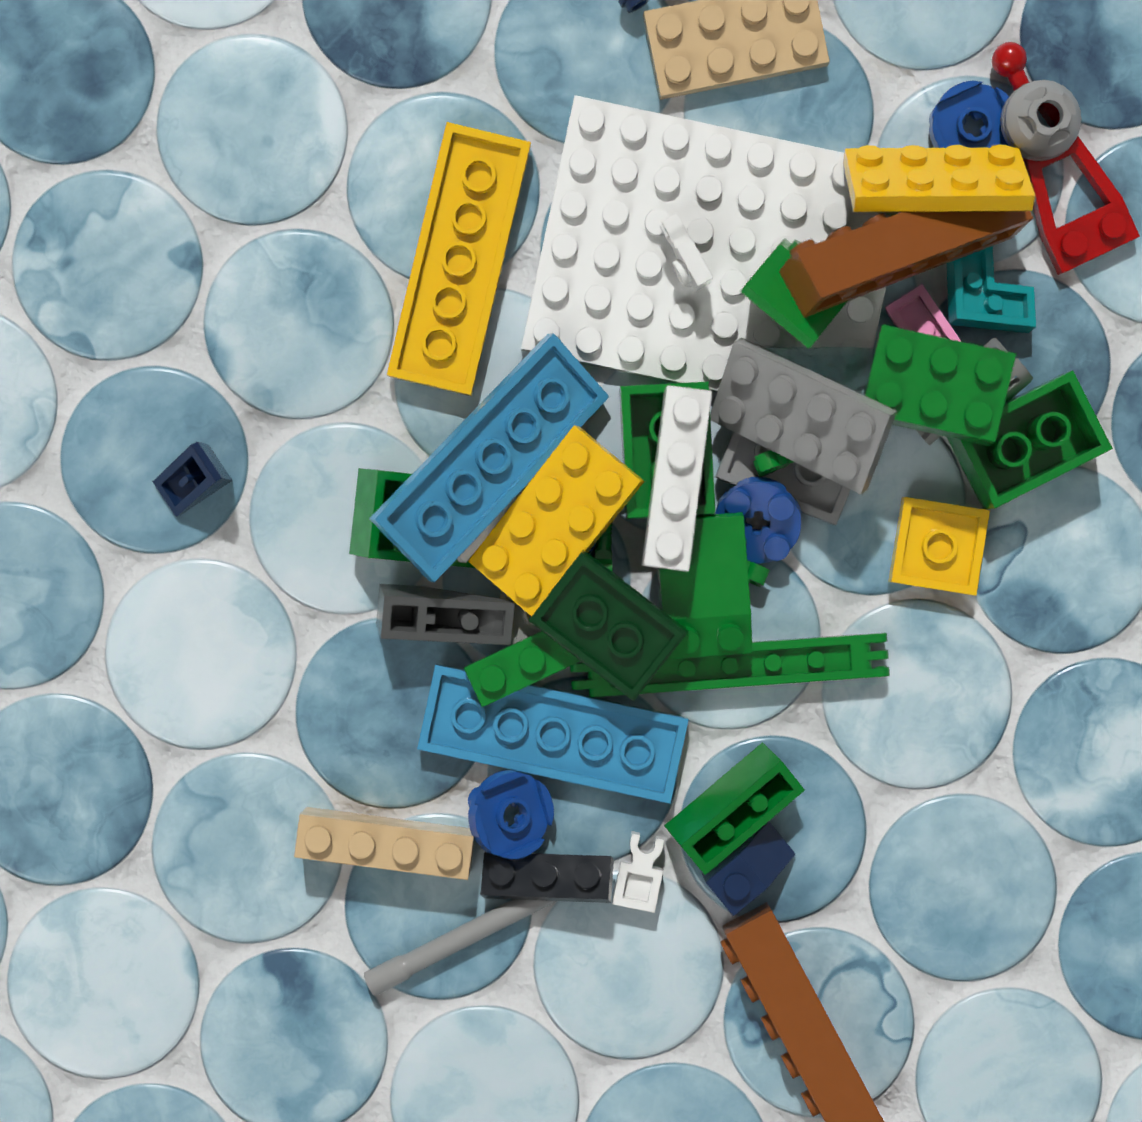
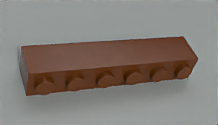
M1030 211L898 212L890 217H887L886 213H881L867 220L860 228L852 230L850 226H845L831 233L824 241L815 243L813 239H809L798 244L789 252L791 257L779 272L803 317H807L1012 239L1033 219Z
M766 902L723 925L722 928L727 938L720 941L731 964L733 965L740 961L747 976L740 979L751 1002L754 1003L759 999L762 1002L767 1014L760 1018L772 1041L781 1038L788 1052L782 1054L781 1058L793 1079L801 1076L808 1090L802 1092L801 1095L812 1116L815 1117L821 1113L825 1122H884L768 903Z

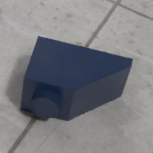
M768 821L706 875L702 873L706 884L732 916H734L772 884L795 856V852Z

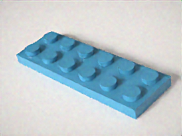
M554 333L547 334L369 519L428 581L436 582L532 480L574 425L582 427L609 398V395Z
M435 664L417 749L671 804L689 719L687 717L533 684L482 707L465 670Z

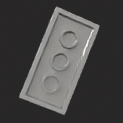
M740 338L733 342L710 417L711 421L842 486L862 494L869 488L897 411L748 340Z

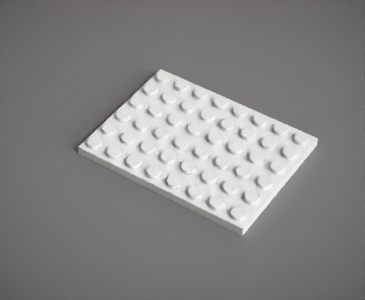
M574 95L521 350L530 352L547 334L554 333L580 363L672 383L709 381V390L718 392L733 342L743 338L863 395L886 287L849 300L810 349L743 295L740 290L784 238L790 243L795 239L801 243L813 239L815 243L826 240L831 233L842 227L850 226L854 230L862 227L867 220L878 214L886 213L887 217H890L898 212H853L843 165V152ZM675 213L679 215L690 239H693L713 276L709 285L694 292L690 283L684 286L676 275L672 266V262L677 260L674 255L675 252L660 228L661 221Z

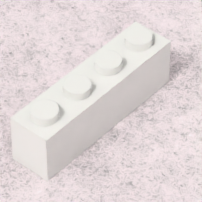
M667 385L664 390L641 566L689 571L712 391Z

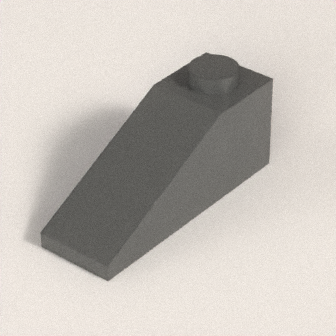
M379 584L376 627L381 639L511 645L515 602L425 586Z

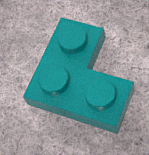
M993 246L946 263L950 325L1029 333L1036 328L1034 287L995 282Z

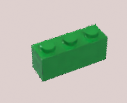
M762 742L666 823L664 827L704 875H706L803 793L805 789L782 760Z

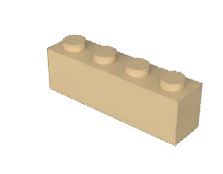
M306 807L299 815L294 858L468 880L475 839L471 834L470 828Z

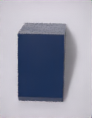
M197 441L191 444L152 482L174 515L178 517L233 480L208 444Z

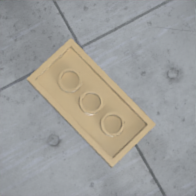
M697 0L652 9L643 13L660 100L827 67L830 63L817 0Z

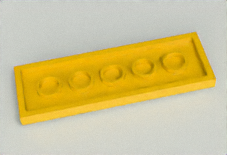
M446 122L389 362L388 377L472 396L531 149V142Z

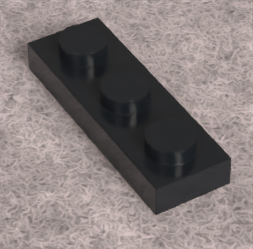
M484 852L480 895L485 899L611 903L614 859L611 856L530 854L519 859H508Z

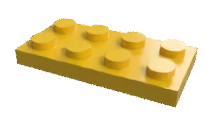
M865 145L860 148H845L843 165L853 212L1033 210L1035 193L1018 147L994 145L989 148H968L963 145H951L947 148H923L918 145H908L903 148H879L877 146Z
M574 425L468 562L532 617L581 551L584 550L587 553L590 551L645 481L581 427Z

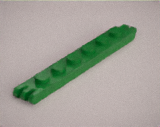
M887 633L752 642V653L667 659L640 694L890 676L889 667L877 666L872 668V660L889 659L888 650H871L870 643L887 642ZM583 662L570 666V672H588V679L571 681L572 690L589 689V697L625 695Z

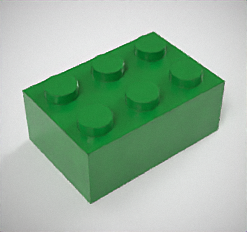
M882 324L864 396L897 411L892 425L990 446L996 442L1016 353Z
M1073 370L1058 375L1005 402L996 442L992 445L986 446L947 437L982 508L985 510L995 509L1113 449Z
M709 381L620 386L619 400L623 463L645 481L625 505L626 519L648 518L663 396L666 386L709 391ZM710 411L696 515L716 514Z

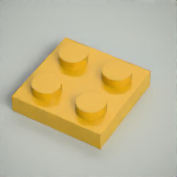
M902 497L888 582L976 596L990 510Z

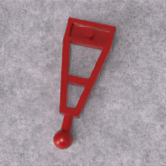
M1006 42L998 46L992 55V66L995 72L1002 77L1008 78L1013 91L1024 84L1030 83L1024 71L1027 63V54L1024 48L1015 42ZM1051 103L1041 104L1037 110L1050 128L1057 126L1060 120L1058 109ZM1077 136L1068 150L1056 158L1047 161H1033L1023 158L1035 193L1033 209L1039 235L1057 275L1140 237L1123 197L1079 136ZM1071 156L1105 206L1056 228L1042 169Z

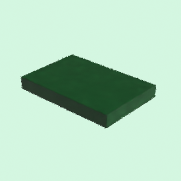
M584 550L581 551L529 619V622L632 701H635L688 633V630Z

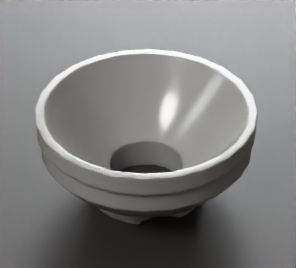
M1049 80L1032 81L1015 90L1006 100L1000 118L1001 131L1006 143L1010 147H1018L1023 158L1033 161H1047L1058 157L1068 150L1078 136L1082 121L1081 110L1074 95L1063 85ZM1051 103L1058 109L1060 120L1057 126L1049 128L1039 122L1037 109L1041 104Z

